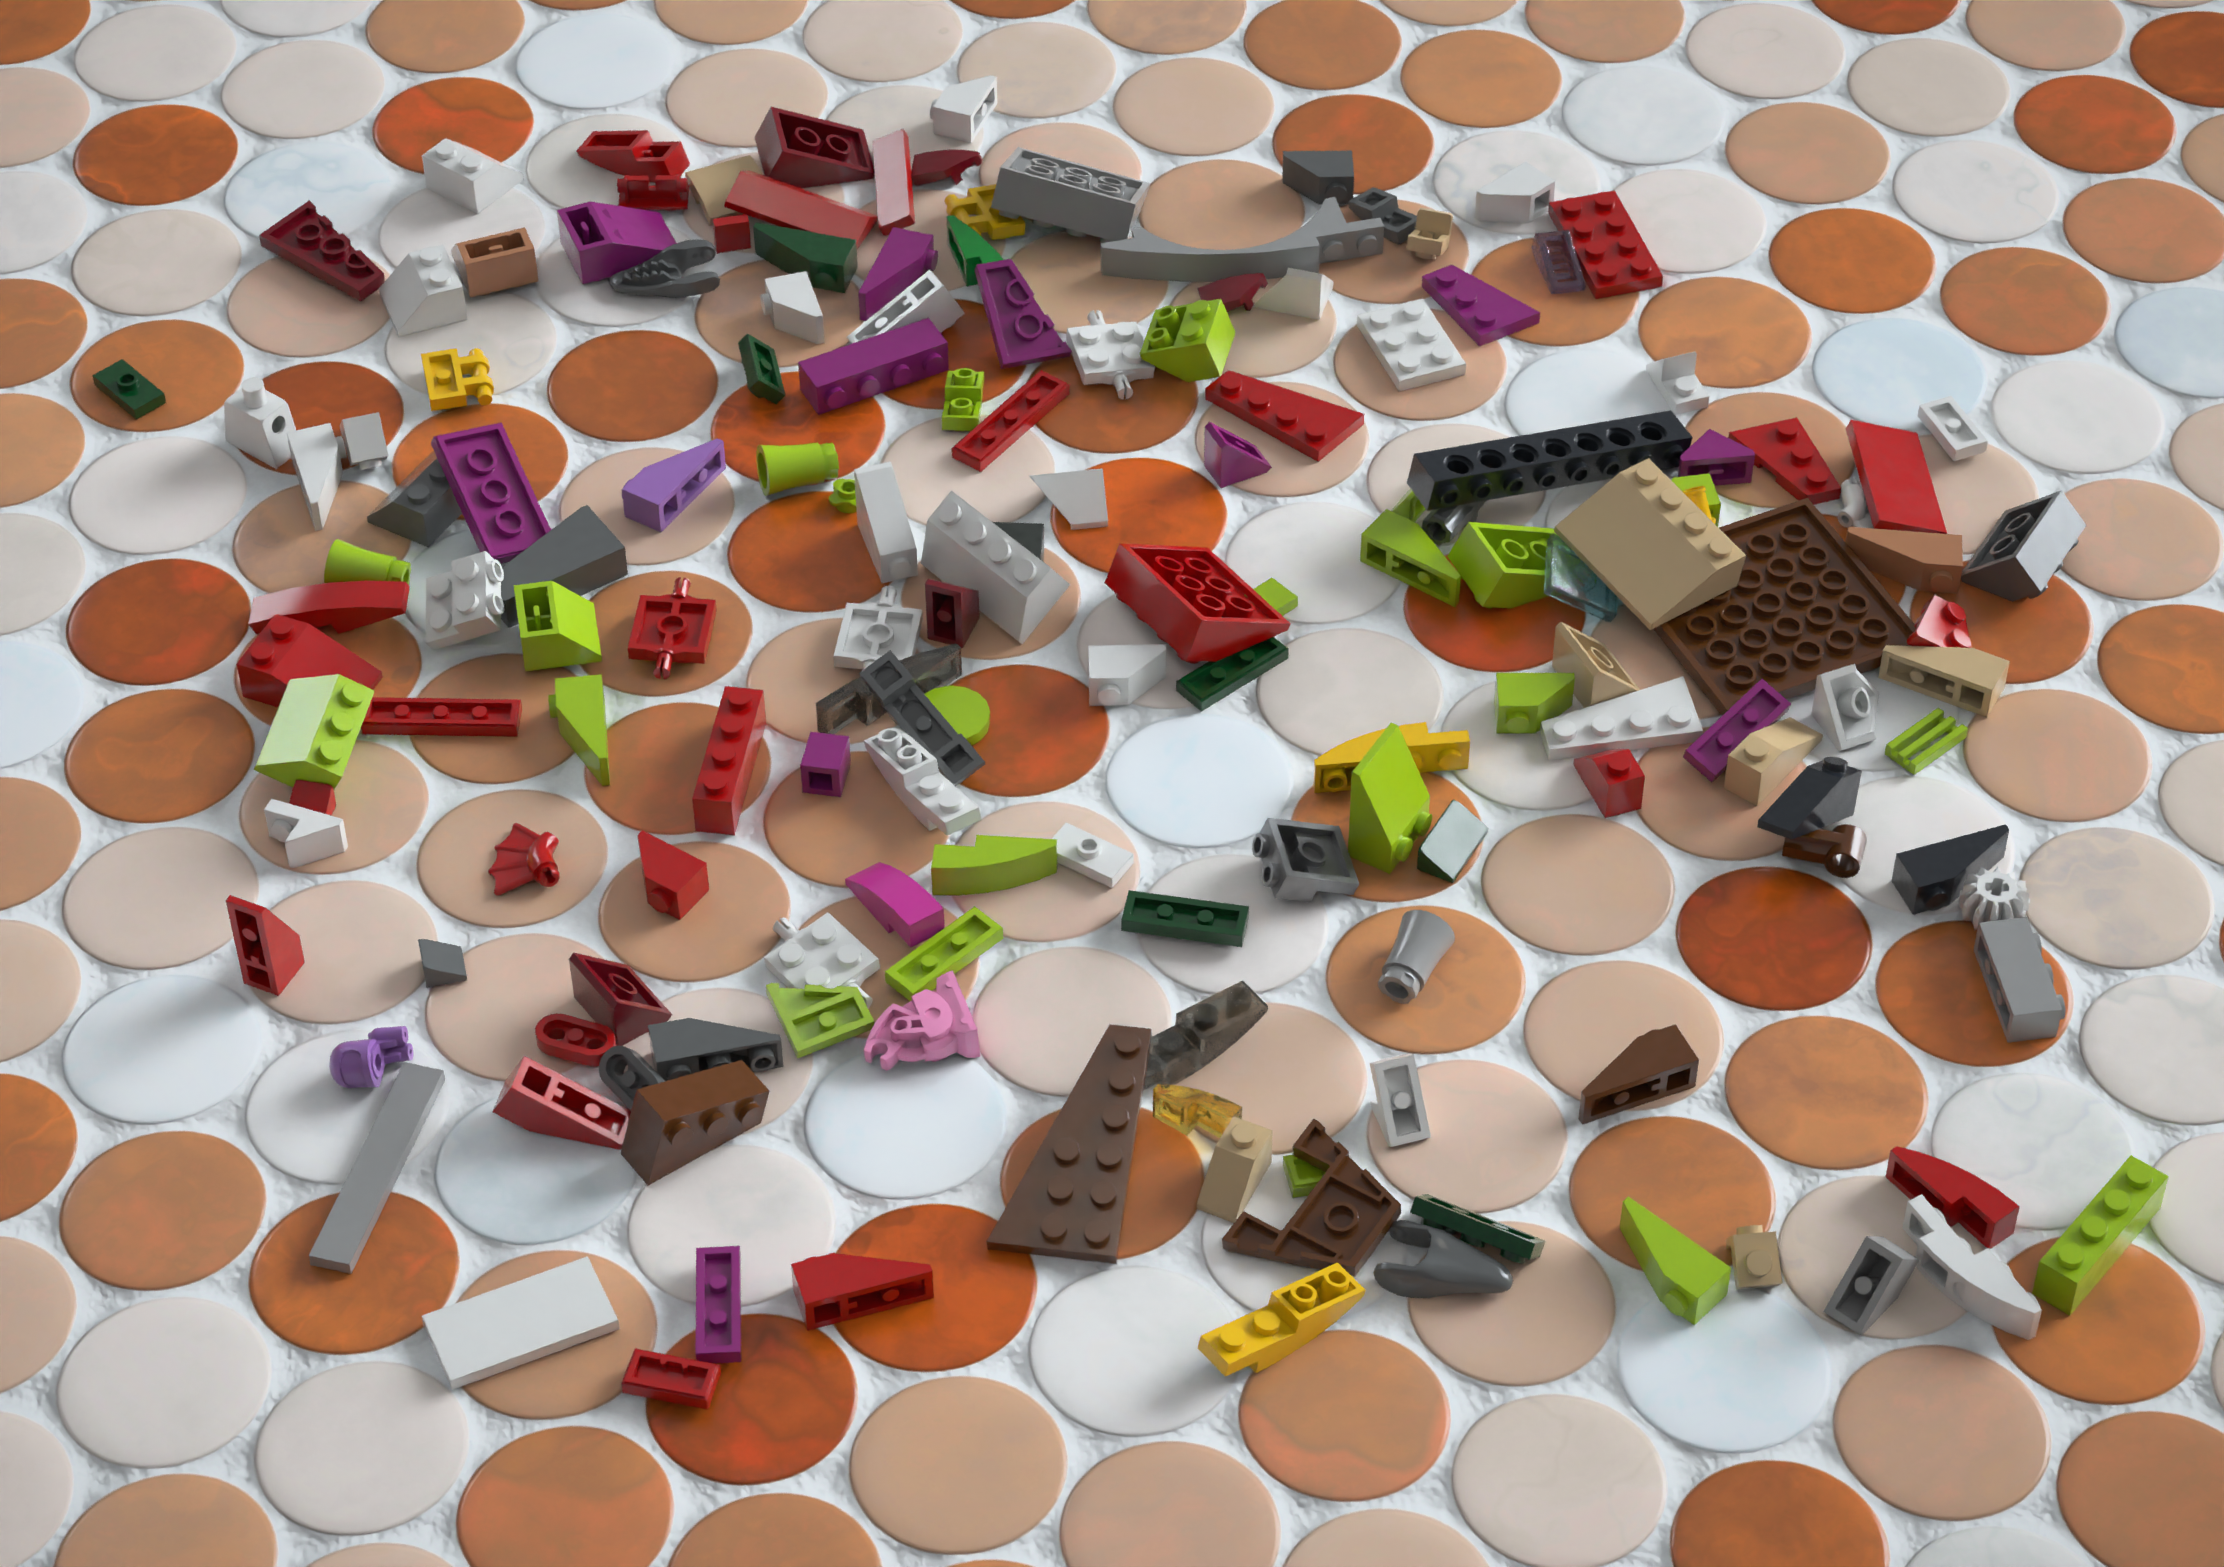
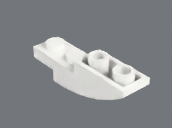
M898 725L893 728L884 729L877 735L864 740L865 748L885 780L912 814L929 831L938 827L948 836L981 820L979 806L939 772L937 759Z
M1923 1195L1909 1200L1902 1228L1918 1246L1916 1258L1919 1259L1916 1268L1945 1296L1986 1323L2027 1340L2036 1337L2042 1309L2035 1296L2030 1292H2026L2013 1277L2009 1266L2003 1261H1999L1989 1248L1974 1255L1968 1242L1957 1236L1947 1224L1942 1212L1937 1208H1933Z

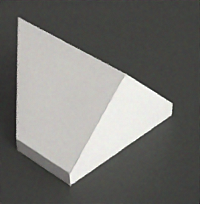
M1288 268L1287 274L1254 303L1253 307L1320 320L1334 282L1320 273Z
M1103 468L1029 476L1068 520L1071 530L1108 526Z
M1855 664L1817 675L1811 715L1838 751L1876 740L1874 727L1879 692L1856 669Z

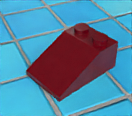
M770 107L755 135L764 176L804 189L873 179L875 176L874 166L863 129Z

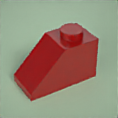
M1611 749L1574 759L1573 765L1604 818L1641 809L1645 775L1629 749Z
M642 830L637 837L647 902L656 911L667 913L681 920L709 891L707 863Z

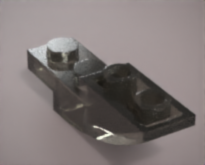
M1241 981L1176 1013L1174 1026L1152 1036L1144 1090L1158 1084L1165 1091L1202 1069L1246 1034L1268 1012V1005L1244 981Z

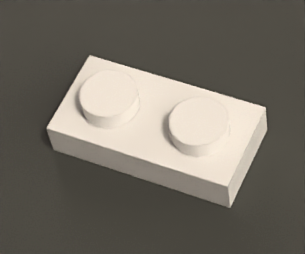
M1952 396L1919 405V419L1953 461L1986 452L1988 440Z

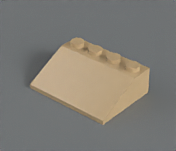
M1649 458L1619 472L1558 523L1554 529V532L1649 630L1736 587L1746 555Z

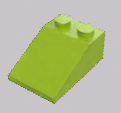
M1468 522L1447 556L1461 575V578L1473 592L1475 600L1482 607L1514 608L1584 585L1589 580L1588 575L1567 546L1554 532V528Z
M1394 723L1389 724L1352 771L1348 839L1350 857L1389 874L1399 861H1406L1411 853L1413 843L1419 835L1423 837L1428 832L1432 822V814H1429L1430 795L1400 728Z

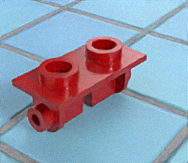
M624 175V179H617L618 206L641 210H688V179L681 178V175L655 176L656 185H649V176Z

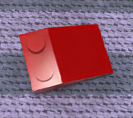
M278 614L271 618L236 664L243 697L275 707L279 706L290 679L340 674L374 690L383 678L382 671L312 625Z

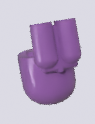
M407 1027L375 1028L372 1032L368 1033V1039L347 1041L337 1045L333 1049L329 1061L332 1078L339 1086L344 1088L379 1087L386 1064L413 1059V1046L411 1043H407Z

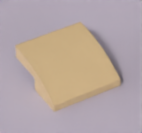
M751 155L685 172V177L688 179V185L696 204H701L709 226L713 225L712 219L743 214L726 208L724 205L740 171L750 170L762 174Z

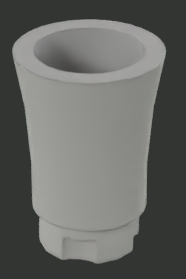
M1410 910L1402 916L1396 940L1382 968V975L1378 981L1379 989L1383 994H1386L1395 1002L1408 1004L1411 999L1416 998L1418 992L1423 990L1440 959L1455 941L1454 932L1448 923L1437 915L1423 910Z

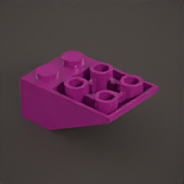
M592 201L557 210L561 245L582 284L600 281L618 272L637 266L651 259L666 247L676 244L673 235L659 212Z

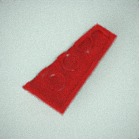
M1230 370L1226 371L1221 377L1205 388V399L1317 462L1322 460L1364 425V413Z

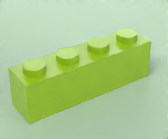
M2130 1155L2039 1261L2032 1294L2070 1316L2160 1210L2169 1176Z

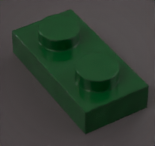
M746 334L738 342L747 379V387L756 397H764L777 404L786 395L775 350L753 336Z

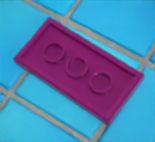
M502 422L433 436L431 446L480 552L486 551L493 559L498 560L500 564L508 563L551 530Z

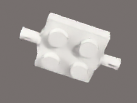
M1093 310L1087 316L1090 325L1067 328L1066 341L1072 351L1080 377L1084 385L1098 383L1113 384L1117 390L1118 397L1124 399L1125 395L1126 399H1128L1133 394L1129 382L1153 378L1155 366L1142 360L1140 356L1144 339L1136 321L1106 324L1101 311L1096 310L1095 314Z
M884 586L881 589L878 603H847L834 652V667L864 670L891 650L909 673H911L923 622L922 609L903 608L894 604L897 590L890 586L889 594L888 586ZM860 677V679H859L860 685L863 686L864 688H867V685L865 684V682L863 681V679Z
M827 912L801 930H797L784 917L780 918V922L778 920L775 922L773 931L780 935L785 942L764 956L766 968L784 985L794 989H805V984L822 985L830 989L837 986L858 987L867 1007L871 1006L872 997L868 996L860 986L865 979L881 969L879 958L831 914Z

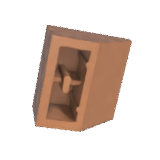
M525 227L456 243L451 249L452 257L470 298L538 282L535 249Z

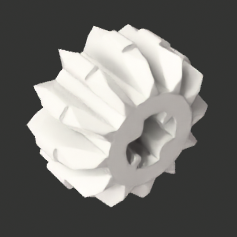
M1998 866L1993 872H1989L1981 867L1976 875L1969 874L1964 881V886L1960 891L1958 900L1960 903L1959 908L1962 909L1963 920L1973 921L1974 930H1977L1979 922L2024 918L2030 904L2029 893L2026 892V881L2016 880L2014 871L2007 874L2000 873Z

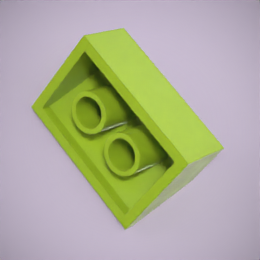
M340 674L290 679L253 770L291 787L294 786L296 780L300 779L329 784L335 790L343 776L375 691Z

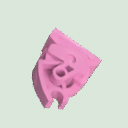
M947 972L937 978L936 992L926 989L911 996L912 1000L903 1007L894 1003L889 1006L875 1022L864 1047L865 1061L869 1063L873 1062V1058L876 1055L884 1054L880 1057L881 1068L886 1071L893 1068L899 1060L915 1062L924 1059L925 1062H936L956 1052L966 1058L980 1057L977 1027L954 972Z

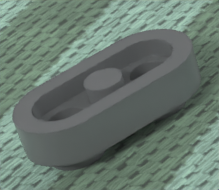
M611 1047L600 1060L599 1075L601 1080L630 1110H632L637 1089L665 1082L638 1052L627 1047ZM628 1065V1070L624 1072L625 1067Z

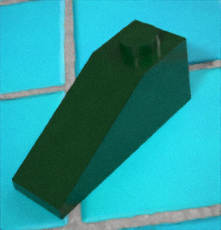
M755 222L753 230L756 255L788 274L806 271L812 288L840 293L846 292L858 268L855 239Z

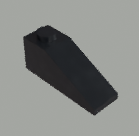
M1825 757L1824 760L1807 766L1759 818L1757 827L1792 840L1853 816L1862 771L1847 766L1848 762L1838 757Z
M2005 824L1897 853L1891 881L1911 913L1915 915L1929 910L1935 911L1954 902L1959 897L1964 881L1969 874L1976 875L1981 867L1989 871L2004 858L2009 828Z

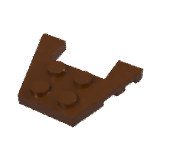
M1313 1119L1294 1143L1293 1156L1326 1173L1283 1230H1279L1243 1211L1222 1238L1223 1249L1229 1252L1319 1270L1338 1262L1351 1276L1355 1277L1388 1233L1393 1222L1401 1215V1204L1367 1169L1362 1170L1349 1157V1151L1340 1142L1335 1143L1325 1133V1127L1319 1121Z

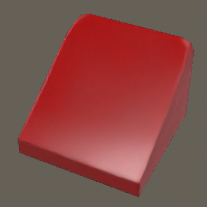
M298 779L293 786L289 804L332 816L336 807L334 789L329 784Z

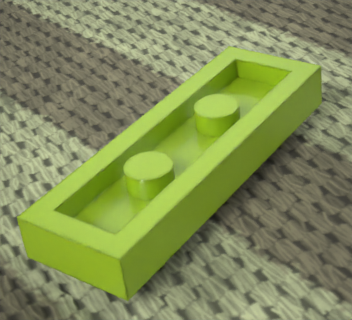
M974 906L885 971V982L911 1001V996L923 990H934L938 977L950 971L956 974L1003 939V927Z

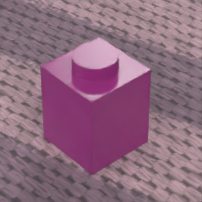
M810 732L800 764L802 793L834 797L842 796L851 765L849 736Z

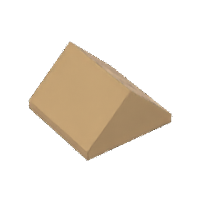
M1563 622L1556 626L1552 667L1557 673L1575 674L1573 694L1584 708L1640 690L1605 644Z

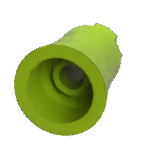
M816 442L801 445L757 446V472L760 486L765 496L787 489L823 483L825 480L838 478L839 461L833 443L819 444Z
M336 539L327 556L324 583L369 580L407 582L409 585L411 564L406 561L397 560L396 557L379 554Z

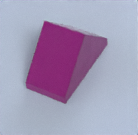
M1208 422L1205 426L1204 467L1220 488L1265 474L1272 468L1254 444L1211 422Z
M1708 429L1680 456L1678 477L1710 474L1714 486L1751 483L1755 454L1752 449Z

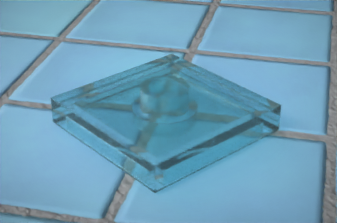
M1553 533L1547 540L1544 593L1610 623L1617 615L1618 597L1557 534Z

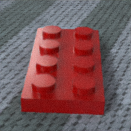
M1615 190L1549 202L1548 214L1595 299L1662 287L1663 274Z

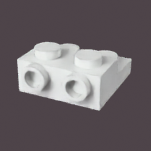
M486 551L452 561V571L426 578V644L433 650L501 630V614L504 612V604L501 598V582L504 579V573L499 561L493 559Z

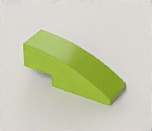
M976 835L975 846L935 844L931 865L932 895L960 896L995 892L1025 885L1055 874L1058 867L1057 839Z

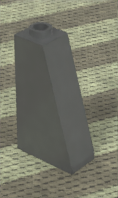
M588 505L578 509L502 567L504 579L501 582V598L504 604V612L501 614V620L508 628L519 624L514 585L554 581L582 596L628 575L625 547Z

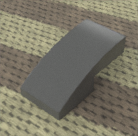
M1372 187L1348 201L1349 208L1361 220L1381 218L1384 225V238L1398 245L1408 240V236L1415 230L1417 216L1399 209L1397 196Z

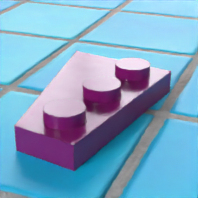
M1449 265L1422 276V288L1479 347L1540 322L1539 311L1454 265Z

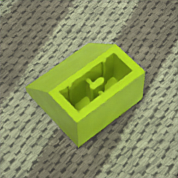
M1199 300L1192 304L1169 305L1156 309L1140 351L1142 360L1186 382L1221 377L1236 333L1222 300Z
M554 581L514 585L525 671L602 661L594 603Z

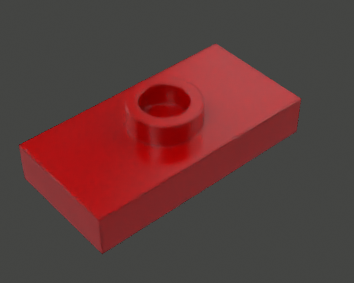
M635 1348L621 1382L622 1393L708 1410L721 1376V1370L718 1364Z

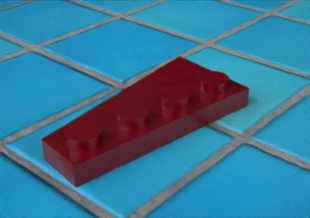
M310 200L259 235L260 244L265 249L360 302L378 290L385 282L384 272L361 250H355L351 246L350 239L344 233L339 234L325 215L320 216L316 211V206Z

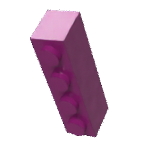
M926 318L798 362L800 390L817 414L820 415L949 370L948 342L932 321Z

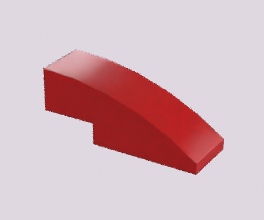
M648 130L593 131L576 150L579 157L601 168L623 176H649V182L655 183V176L682 175L690 166L681 141L653 142Z
M1898 1146L1890 1150L1885 1177L1910 1200L1923 1195L1933 1208H1937L1942 1212L1950 1227L1959 1223L1989 1249L2014 1234L2020 1206L2000 1190L1976 1175L1944 1160Z

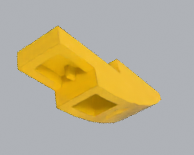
M1426 722L1399 726L1419 773L1468 769L1470 751L1468 730L1428 733ZM1385 729L1346 741L1314 760V793L1351 790L1352 771Z
M1337 1262L1271 1292L1267 1306L1201 1335L1197 1348L1225 1377L1247 1366L1257 1373L1277 1363L1316 1338L1363 1298L1366 1290Z

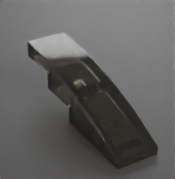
M956 643L899 660L914 677L916 685L924 694L935 688L947 686L962 675L961 647ZM861 677L847 683L816 702L817 729L820 733L835 734L855 719L868 726L887 713Z

